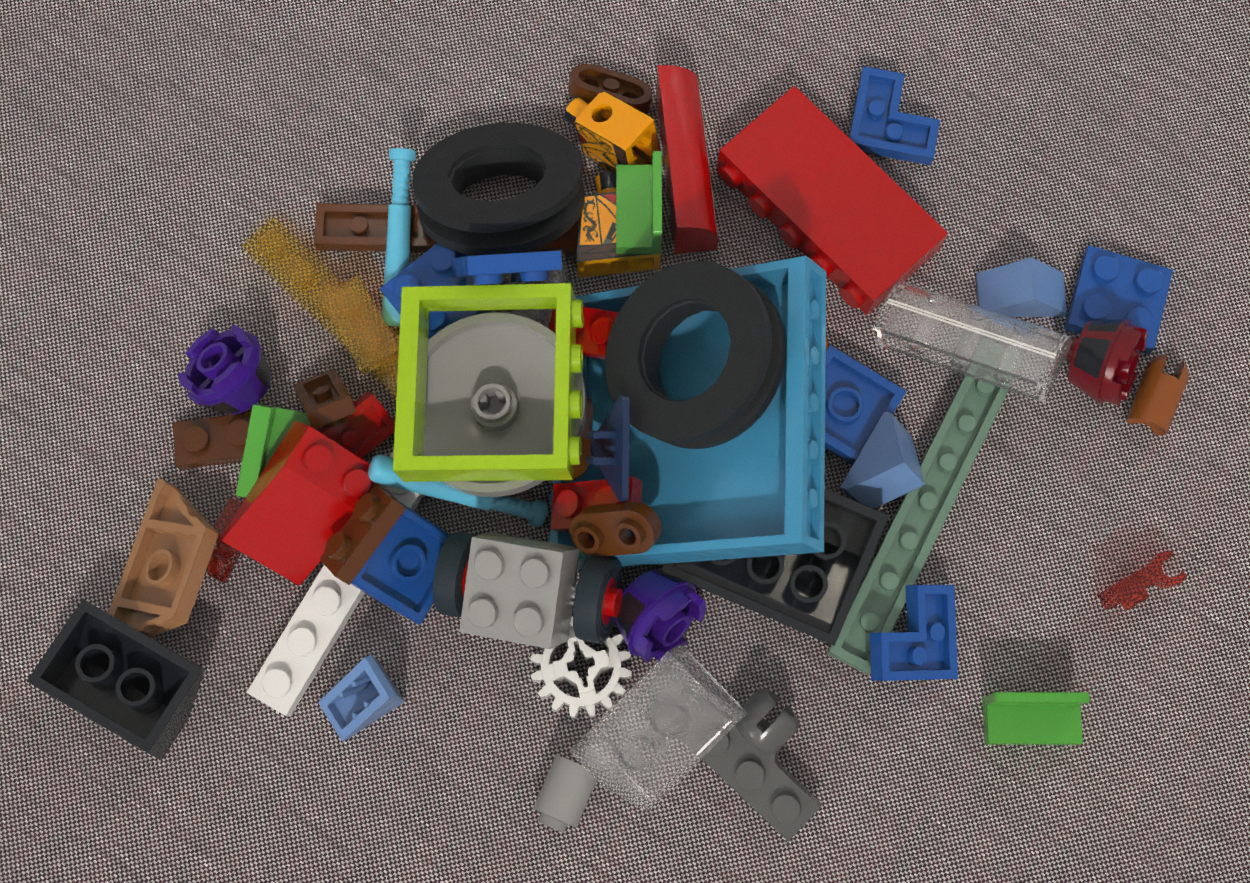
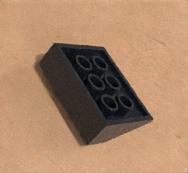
M825 489L824 552L668 563L663 565L661 571L835 646L889 515Z

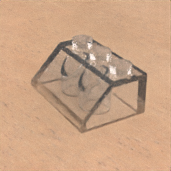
M680 644L667 651L569 752L603 788L648 812L748 713L692 654Z

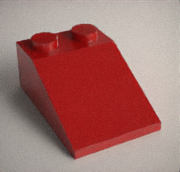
M294 421L220 540L300 586L321 562L320 558L324 554L329 539L335 533L341 531L353 515V510L358 500L363 495L369 493L375 484L380 485V483L370 480L368 476L370 464L313 427Z

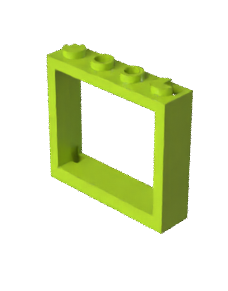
M571 283L402 287L393 471L403 482L573 480V465H580V454H582L581 437L574 436V419H582L583 413L582 391L575 390V373H583L582 344H576V328L584 327L583 300L576 299ZM556 309L553 454L423 456L430 311Z

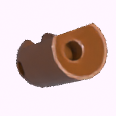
M1167 354L1158 355L1148 363L1126 418L1127 423L1145 424L1151 428L1154 434L1159 436L1167 435L1189 379L1188 367L1184 361L1179 363L1173 375L1162 372Z

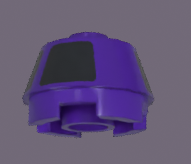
M232 324L231 330L218 333L212 328L198 337L185 352L190 358L185 372L178 373L180 384L186 389L189 399L198 405L234 415L247 411L253 404L259 402L271 383L272 375L257 337L235 324Z
M652 570L642 574L627 586L623 592L619 615L614 617L631 655L640 656L646 663L653 657L662 663L674 656L688 643V640L682 635L689 628L694 618L697 621H703L707 608L705 600L697 594L695 585L658 570Z

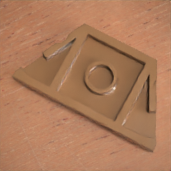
M157 479L108 614L150 638L188 623L219 535L175 485L163 479Z

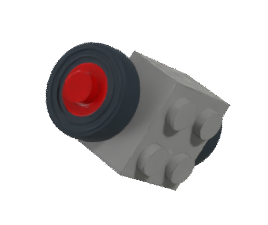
M456 532L446 539L440 550L434 572L433 599L438 612L448 616L461 617L459 630L461 633L552 649L568 641L573 607L575 636L587 642L604 643L613 629L614 617L619 615L622 605L620 563L613 558L591 556L585 563L578 584L575 586L580 550L577 547L492 532L478 536Z

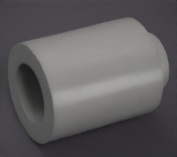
M556 755L533 807L534 810L541 812L538 822L562 833L565 832L567 825L577 828L599 773Z

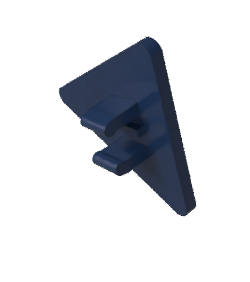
M619 395L598 431H591L586 434L588 439H592V456H588L586 462L599 466L619 502H627L629 498L630 398L628 395Z

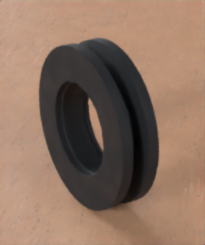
M486 124L450 135L432 146L420 158L412 177L418 215L424 231L438 244L450 250L468 255L523 253L544 246L563 235L575 224L585 204L582 164L576 147L559 133L532 124ZM501 175L523 176L538 182L531 190L516 197L503 200H475L461 195L470 185L485 178Z
M688 261L664 268L649 277L635 289L620 309L613 323L605 355V374L611 398L615 403L619 395H628L630 398V424L642 433L668 444L686 449H705L724 444L750 428L762 416L776 394L786 360V338L783 323L775 305L759 287L723 265L707 261ZM703 311L720 312L727 322L731 341L728 360L717 381L701 395L685 401L671 399L662 386L659 369L662 350L672 331L687 317Z

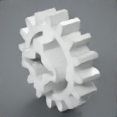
M571 616L567 641L569 648L561 660L550 664L551 658L559 646L552 649L542 648L544 649L543 654L531 655V662L541 666V670L531 674L532 681L545 683V686L538 692L539 697L545 699L551 695L554 696L552 710L558 712L564 704L568 705L570 717L574 719L578 715L579 708H586L590 718L595 717V705L600 703L607 710H611L613 705L609 696L613 693L623 697L626 690L618 682L620 679H631L632 671L621 667L622 663L631 659L629 651L619 652L617 649L624 641L621 634L612 638L608 637L602 643L608 651L602 650L597 652L575 636L573 616ZM576 647H579L581 656H584L586 663L594 662L595 666L588 668V676L586 677L587 687L583 686L582 678H579L577 671H568V668L575 665V657H577ZM613 669L608 684L596 694L594 684L601 673L609 672V670ZM568 682L578 689L580 698L563 693L554 683Z

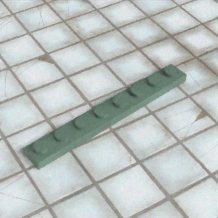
M986 338L981 341L920 464L925 485L905 494L857 591L835 646L830 645L826 653L827 655L867 676L871 674L870 633H888L892 631L906 603V586L915 584L1025 357Z

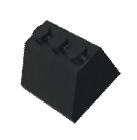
M82 599L27 679V682L162 761L189 719L205 670Z

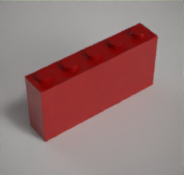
M795 86L789 89L719 150L717 169L722 181L731 189L738 188L748 198V204L754 213L763 219L767 217L778 228L780 237L789 247L794 249L797 247L808 258L826 271V278L828 277L839 288L842 299L854 309L859 308L866 316L935 255L942 247L948 235V232Z

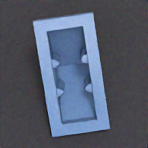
M1029 257L977 273L975 276L978 317H1065L1067 314L1064 273L1037 259Z
M885 411L840 486L853 501L872 509L925 485L911 434L892 413Z
M369 655L364 657L318 703L343 742L405 701L383 665L374 656Z

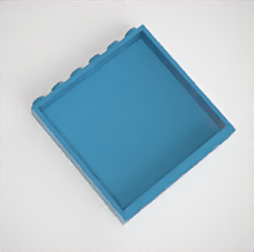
M807 256L731 269L755 284L770 298L783 323L786 338V360L776 394L762 416L750 428L736 438L715 447L686 449L673 446L642 433L630 424L629 477H635L643 481L642 503L648 505L657 513L662 524V532L659 539L644 553L603 557L613 558L620 563V567L824 552L826 271ZM640 285L576 296V299L583 300V307L619 312L628 297ZM703 311L687 317L672 331L662 350L659 369L662 386L671 399L685 401L701 395L717 381L728 360L731 341L727 322L720 312ZM583 356L582 376L587 396L591 399L594 408L592 431H598L613 407L614 402L607 386L605 359ZM589 464L586 471L579 478L573 481L553 480V484L603 480L605 477L598 465ZM553 489L551 490V493H550V503H551V507H552V500H553ZM550 529L548 542L576 547L571 540L570 533H559ZM628 529V531L635 536L634 532ZM581 551L578 570H582L587 560L591 557Z

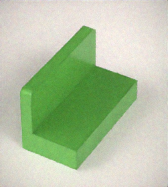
M652 151V165H616V254H661L662 151Z
M253 404L236 496L247 497L294 421L311 426L305 412L264 404Z
M1087 692L991 693L982 698L984 745L1083 744L1080 706L1090 703V694Z

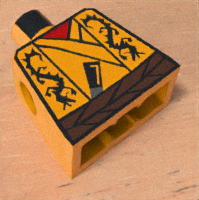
M606 92L599 93L589 104L581 98H575L565 110L564 118L575 126L583 153L606 172H616V165H652V151H660L654 119Z
M604 172L597 175V194L585 195L584 208L579 217L577 241L578 278L660 269L661 254H616V172Z

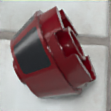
M1129 319L1089 321L1083 328L1080 336L1073 338L1068 350L1067 362H1070L1069 382L1099 404H1103L1105 401L1116 405L1120 404V400L1125 402L1138 375L1135 369L1139 359V350L1145 351L1147 329L1132 325Z

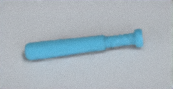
M390 148L389 160H392L394 163L392 203L388 205L383 285L410 265L412 206L409 205L408 198L411 162H414L416 158V152L413 149ZM383 295V323L387 326L400 327V314Z
M376 455L372 458L369 465L368 476L371 481L463 504L484 511H489L490 509L525 518L534 527H541L547 517L548 503L543 500L536 499L532 503L508 495L500 497L475 496L454 490L442 482H403L393 471V458L385 455Z

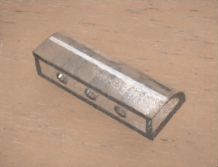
M903 281L898 282L890 291L873 325L878 346L1044 403L1048 399L1073 342L1072 336Z

